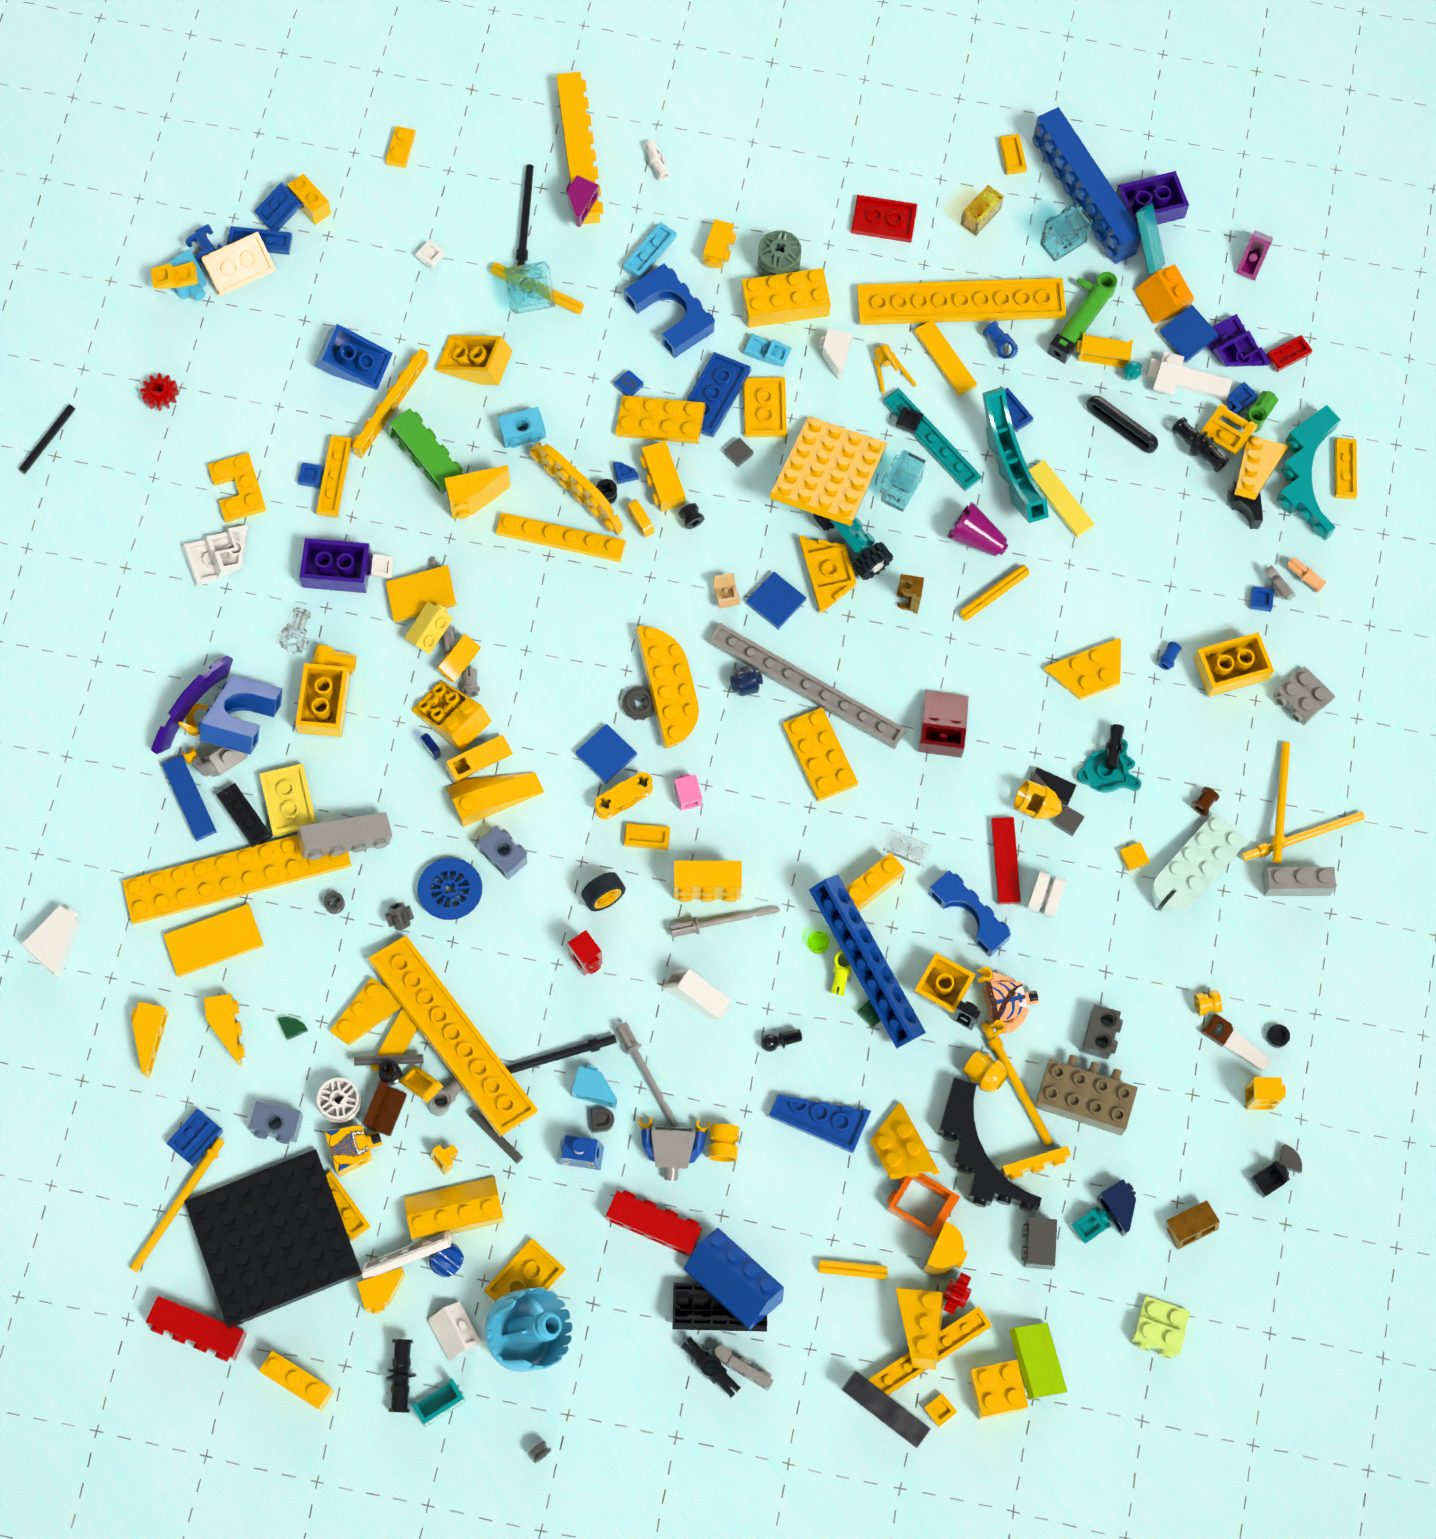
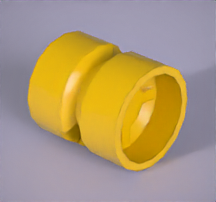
M730 1124L710 1125L709 1138L713 1143L709 1144L708 1159L719 1162L737 1161L738 1146L735 1143L739 1141L740 1127Z

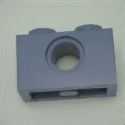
M495 826L477 842V847L485 858L509 880L528 863L527 852L520 844L516 846L511 841L512 836L505 829L501 831ZM502 848L510 850L507 855H500L498 853Z
M256 1101L249 1129L254 1133L253 1136L257 1138L267 1139L269 1136L276 1138V1141L279 1143L289 1144L290 1141L296 1143L304 1116L298 1110ZM273 1120H281V1125L279 1128H270V1124Z

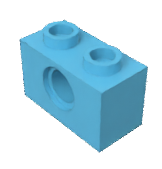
M539 407L498 417V425L505 448H516L524 443H536L546 438ZM521 427L527 428L525 431L518 430Z

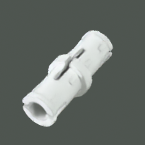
M655 140L647 141L644 144V148L648 153L649 163L655 169L658 180L668 179L670 172L665 164L664 155L659 151L657 142Z

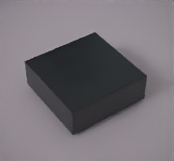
M904 406L895 427L915 434L923 414Z

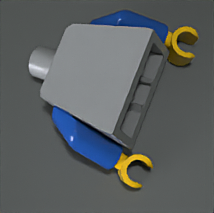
M650 1116V1122L647 1125H643L642 1119L639 1118L641 1144L647 1157L655 1162V1167H665L664 1180H678V1169L688 1168L689 1164L694 1163L704 1150L706 1133L709 1130L710 1122H707L706 1128L699 1126L700 1119L697 1120L695 1128L653 1126Z

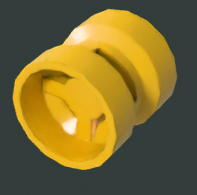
M1218 990L1210 991L1208 994H1194V1005L1198 1016L1206 1015L1210 1011L1213 1013L1222 1012V1000Z

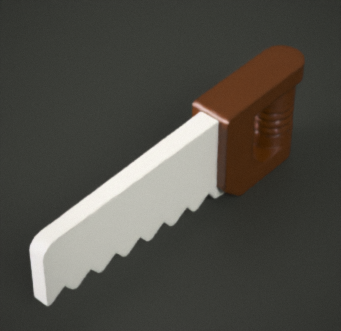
M1214 1014L1208 1025L1200 1031L1210 1040L1221 1047H1226L1260 1070H1264L1271 1058L1266 1057V1054H1261V1050L1256 1049L1255 1045H1251L1250 1041H1246L1245 1037L1240 1036L1239 1032H1235V1028L1230 1022L1217 1014ZM1218 1024L1222 1025L1223 1029L1219 1037L1213 1034Z

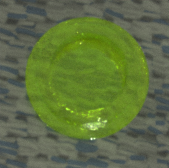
M817 931L808 937L807 946L813 953L821 954L829 948L830 940L825 933Z

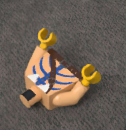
M989 967L978 969L977 972H981L983 977L978 978V982L987 981L984 984L983 993L991 1022L989 1027L996 1029V1032L992 1035L997 1037L1001 1033L1014 1032L1025 1022V1017L1029 1013L1028 1005L1039 1003L1037 991L1024 992L1021 982H1016L1014 978L992 972Z

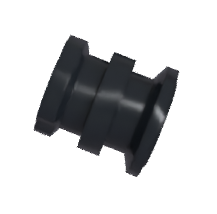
M385 1060L380 1064L378 1070L381 1081L389 1083L391 1086L401 1080L402 1070L394 1060ZM389 1068H393L394 1071L391 1073V1076L386 1074Z

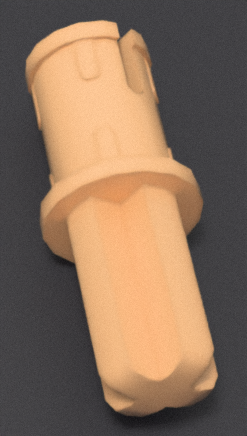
M1295 557L1291 558L1287 563V567L1302 578L1300 581L1306 582L1317 593L1327 583L1312 571L1313 568H1307Z

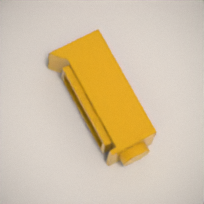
M1083 333L1082 339L1077 341L1075 352L1079 353L1078 361L1124 368L1131 359L1133 339L1125 342L1091 335L1085 336L1086 333Z

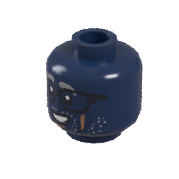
M753 666L735 669L733 676H730L733 692H737L739 696L758 693L759 685L763 684L761 672H756Z

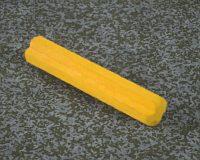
M820 1260L818 1266L820 1273L874 1279H886L888 1271L886 1266Z

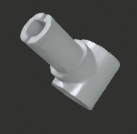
M456 1078L446 1087H442L429 1101L428 1108L431 1114L435 1116L446 1114L450 1105L456 1100V1096L463 1090ZM437 1099L443 1100L445 1106H437L434 1101Z

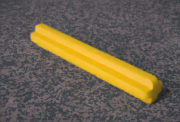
M1025 565L1015 569L962 608L959 613L960 617L964 621L969 620L1029 575V569Z

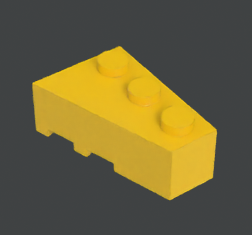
M896 1288L913 1368L936 1370L944 1308L943 1293Z

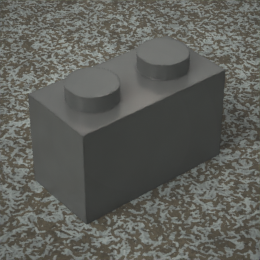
M1029 1217L1027 1223H1023L1022 1237H1026L1025 1246L1021 1248V1260L1025 1261L1024 1267L1052 1270L1055 1267L1057 1219Z

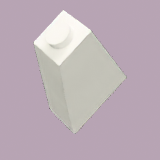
M61 905L22 943L26 951L58 979L62 976L81 926L76 919L78 915L70 907L65 909Z
M690 968L673 970L662 986L663 990L710 1019L722 1018L729 1009L728 1004L731 1000Z

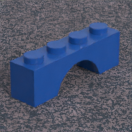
M949 870L930 887L928 894L942 909L960 907L969 911L974 916L978 926L974 942L989 958L1009 941L1011 936L1009 927L1003 921L999 922L994 917L993 910L987 905L984 906L979 901V896L972 889L968 890L964 886V881L958 874H953Z

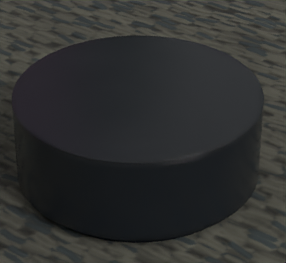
M1281 1024L1273 1025L1266 1033L1267 1042L1274 1048H1282L1289 1042L1290 1032Z

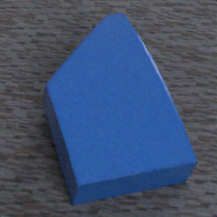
M1243 382L1228 395V410L1238 415L1258 399V395Z

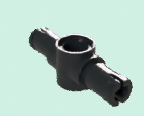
M692 1337L688 1338L687 1343L684 1342L680 1347L695 1361L694 1364L700 1369L703 1377L709 1379L713 1384L717 1383L730 1398L741 1389V1386L726 1373L727 1370L721 1365L719 1358L713 1356L708 1350L705 1352ZM707 1362L716 1363L717 1371L714 1373L706 1372L704 1365Z

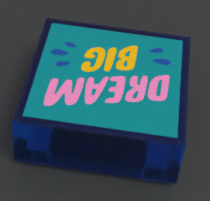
M425 733L420 737L422 746L434 761L440 758L441 752L438 745L429 734Z

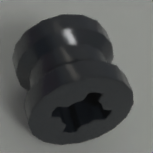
M610 479L599 481L596 488L604 495L610 505L613 504L617 499L616 483Z
M696 503L688 504L678 512L679 517L685 521L684 526L686 529H693L705 520L703 514L699 513V507Z

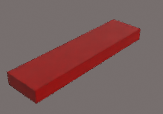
M1014 817L992 818L991 826L998 905L1020 904Z

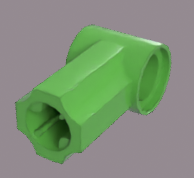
M1263 391L1245 418V420L1253 421L1258 425L1255 432L1262 428L1265 420L1279 400L1271 391Z

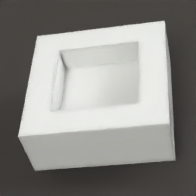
M430 240L416 253L417 259L431 269L446 255L443 249Z
M373 553L370 557L368 576L391 579L394 557Z

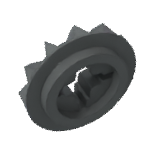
M632 688L623 697L622 708L626 715L633 718L634 721H644L646 718L652 717L655 712L651 693L647 688ZM634 699L638 702L645 700L643 703L645 709L641 707L635 708L636 703Z

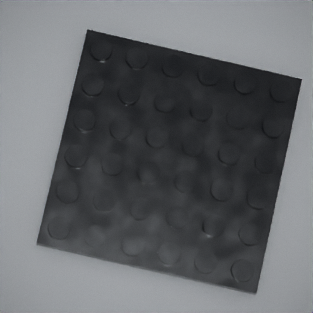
M316 1149L184 1201L228 1329L362 1275Z

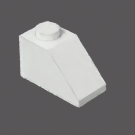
M828 329L826 336L822 335L819 348H823L822 357L837 379L842 380L852 334Z

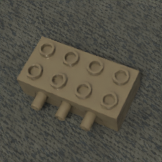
M1069 1055L1067 1064L1050 1059L1044 1071L1035 1108L1122 1136L1128 1125L1138 1087L1120 1082L1122 1071L1119 1069H1113L1111 1078L1099 1075L1100 1064L1097 1062H1091L1089 1071L1077 1068L1078 1057L1076 1055Z

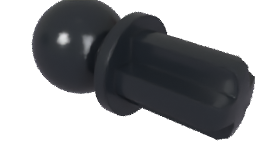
M795 1029L784 1033L778 1031L779 1036L766 1034L761 1039V1047L767 1052L775 1051L778 1045H782L784 1049L785 1045L802 1041V1033L800 1029Z

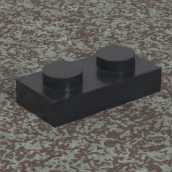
M960 1001L952 1020L972 1030L981 1011L977 1010L978 1007L971 1002L966 1001L964 1003Z

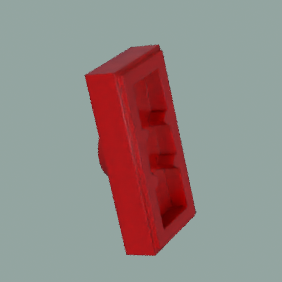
M1300 335L1271 350L1266 356L1276 372H1279L1311 355L1313 350L1303 336Z

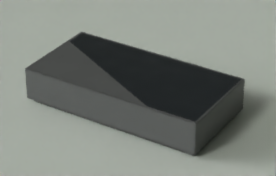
M1036 767L1030 780L1042 786H1048L1056 793L1061 803L1067 806L1077 786Z

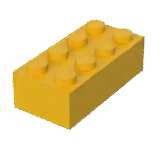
M823 268L742 279L741 294L748 328L828 317L830 315L831 302Z

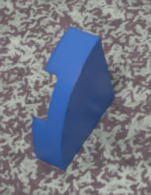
M613 462L618 484L639 479L634 468L622 462Z

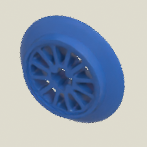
M457 858L440 859L430 864L421 874L417 887L418 898L423 908L432 916L443 920L459 919L468 915L478 905L482 895L481 877L477 870L464 860ZM447 873L448 880H444L441 875ZM450 873H456L453 880L450 878ZM460 875L464 877L457 882ZM439 878L442 881V884L436 882L435 880ZM465 882L469 884L468 886H461ZM433 885L436 886V887H438V888H440V889H432V890H431V888H432ZM454 886L455 892H449L448 894H446L447 891L445 887ZM460 891H469V894L466 895ZM433 894H440L436 898H432ZM457 896L465 898L466 900L464 902H461ZM444 898L441 905H439L437 902ZM453 899L458 902V906L453 907ZM450 900V907H444L446 902Z

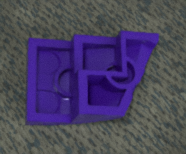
M1237 314L1213 326L1219 337L1207 347L1225 367L1267 366L1271 364L1263 348L1257 346L1250 331L1246 332Z

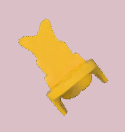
M195 704L186 716V723L179 722L178 725L189 735L200 737V731H198V724L194 720V714L202 708L207 710L209 706Z

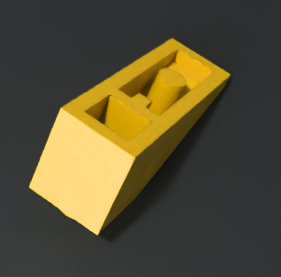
M138 1002L137 1008L132 1010L131 1021H133L132 1025L141 1072L145 1077L150 1078L169 1013L165 1007Z

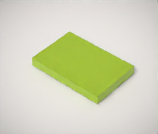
M1048 1322L1010 1329L1009 1332L1028 1399H1037L1068 1392Z

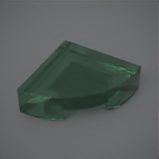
M278 1018L287 1041L308 1031L305 1024L295 1018Z

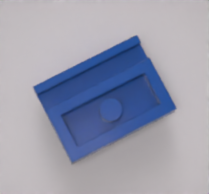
M281 182L254 212L271 231H279L303 204L289 187Z
M197 1108L166 1144L193 1166L207 1148L221 1135L223 1129Z

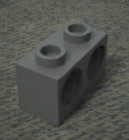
M1099 1005L1093 1006L1081 1050L1082 1053L1103 1059H1108L1111 1053L1115 1054L1118 1041L1114 1040L1116 1032L1120 1033L1123 1020L1120 1019V1011ZM1100 1019H1109L1111 1026H1104ZM1095 1040H1104L1106 1047H1098Z

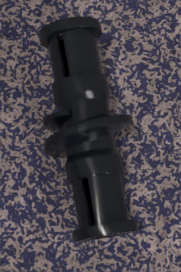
M1185 417L1179 419L1172 427V432L1178 433L1191 446L1189 453L1192 456L1200 454L1205 461H1208L1214 467L1213 470L1215 472L1221 471L1229 462V458L1223 456L1212 444L1214 438L1210 437L1206 440L1207 431L1200 434L1197 429H1194L1187 423L1188 420Z
M392 1339V1343H394L393 1369H388V1372L393 1373V1375L385 1377L386 1381H392L391 1408H388V1412L410 1413V1409H407L408 1393L410 1392L409 1378L416 1377V1373L409 1371L411 1366V1343H413V1340Z

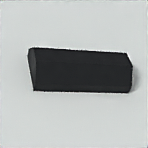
M673 1283L672 1329L767 1332V1316L749 1330L699 1283Z

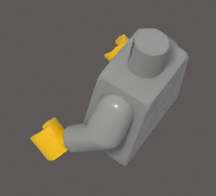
M193 746L189 747L191 750L189 753L182 751L186 762L192 764L206 777L210 775L212 777L219 776L248 757L246 753L221 746L202 758L198 757Z

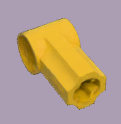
M316 645L311 664L348 667L350 675H353L357 656L335 651L332 647L326 645Z

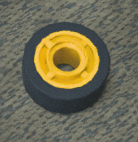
M608 872L590 881L582 890L581 897L591 911H601L616 903L625 893L626 887L615 872Z

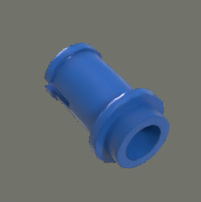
M1169 642L1164 654L1158 658V665L1165 670L1173 668L1175 665L1174 661L1182 647L1176 642Z

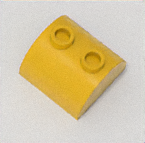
M935 953L914 993L954 1014L976 974Z
M945 1221L923 1272L939 1276L950 1272L954 1267L961 1268L968 1251L964 1250V1240L960 1231L951 1223Z

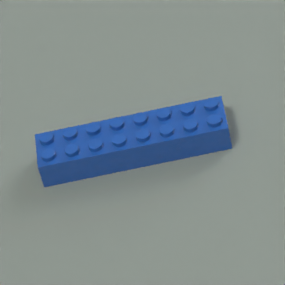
M1057 107L1038 116L1032 138L1033 144L1036 148L1040 149L1044 161L1053 169L1055 178L1061 181L1065 193L1070 195L1075 208L1084 216L1086 225L1092 228L1096 240L1099 243L1101 242L1105 248L1107 257L1117 264L1136 255L1141 241L1139 227L1060 108Z

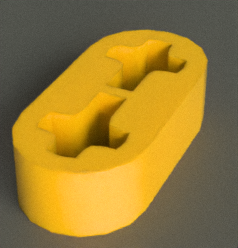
M635 499L627 503V510L643 537L646 538L654 534V527L638 500Z

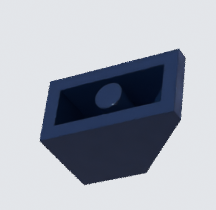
M1124 1179L1104 1190L1097 1197L1122 1237L1130 1231L1136 1203L1134 1196L1136 1192L1130 1183L1126 1184Z

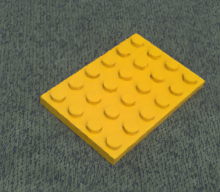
M808 416L771 491L770 499L851 526L885 452L887 443Z

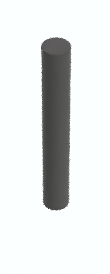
M423 1054L354 1057V1066L380 1065L389 1059L394 1060L396 1064L424 1063Z
M476 1109L469 1114V1117L516 1164L523 1159V1156L503 1136H498L489 1122Z

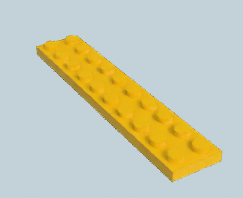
M1063 278L857 285L859 325L927 323L929 321L943 323L1065 319L1066 317Z
M294 835L256 845L253 848L248 847L127 879L122 882L131 921L134 925L352 867L348 852H344L340 856H322L317 860L302 859L297 836Z
M406 935L369 957L368 962L499 1137L537 1114L538 1109Z

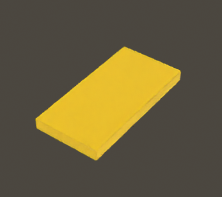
M250 904L163 935L178 977L264 946Z

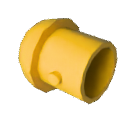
M976 1051L966 1063L963 1073L970 1077L973 1083L976 1081L980 1084V1090L994 1092L1006 1080V1067L1000 1060L995 1062L991 1059L992 1056Z

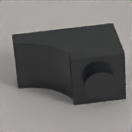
M1234 482L1227 493L1228 502H1231L1232 510L1241 512L1247 518L1250 529H1259L1263 521L1261 494L1259 493L1255 500L1235 495L1237 482Z

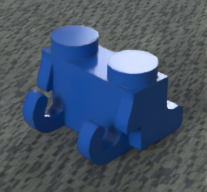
M209 224L195 230V234L188 237L185 241L188 247H192L191 242L194 241L201 250L195 256L198 263L202 262L201 257L224 247L222 244H218L216 249L213 247L206 235L207 233L209 235L213 234Z

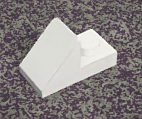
M1164 351L1153 391L1171 396L1174 395L1182 370L1184 356Z

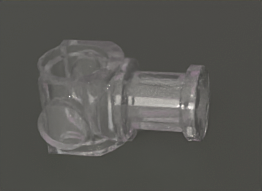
M296 607L292 610L293 617L291 623L286 624L282 631H278L276 636V643L280 644L281 648H284L291 654L302 653L303 650L306 651L309 644V638L305 637L307 633L305 626L312 614L306 609ZM291 638L297 639L295 643H288V640Z

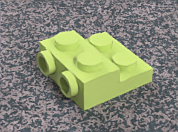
M1145 1296L1131 1342L1137 1343L1136 1347L1142 1350H1157L1159 1355L1165 1358L1172 1359L1173 1356L1177 1357L1180 1355L1191 1311Z

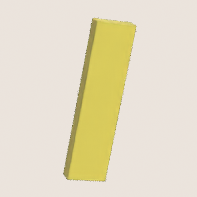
M1045 460L1029 469L1040 491L1076 538L1094 527L1093 521Z

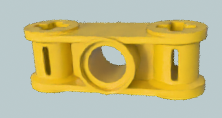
M646 772L637 773L626 781L615 785L602 795H599L595 800L597 816L603 820L610 819L648 797L653 791L652 777ZM604 804L606 807L609 806V808H608V809H606L605 807H602V808H601V805Z

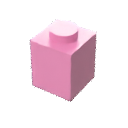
M683 774L678 779H674V787L681 811L702 806V795L696 774Z

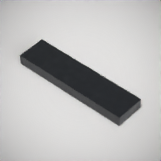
M856 1370L841 1389L915 1448H918L931 1429Z

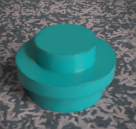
M1135 361L1128 362L1122 371L1125 379L1128 381L1137 379L1142 373V365Z

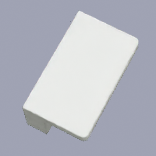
M460 1302L443 1307L428 1319L449 1361L455 1359L464 1351L481 1344Z

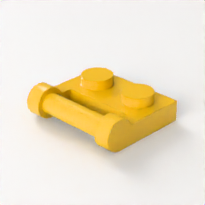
M1220 404L1200 433L1207 431V439L1213 437L1215 444L1236 456L1250 435L1255 432L1258 425L1228 410L1226 405ZM1224 416L1244 428L1243 432L1241 433L1221 421V417Z

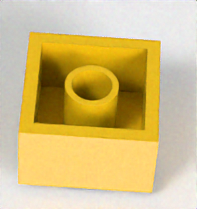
M1017 1360L975 1368L969 1371L968 1374L979 1420L1024 1411L1029 1407Z

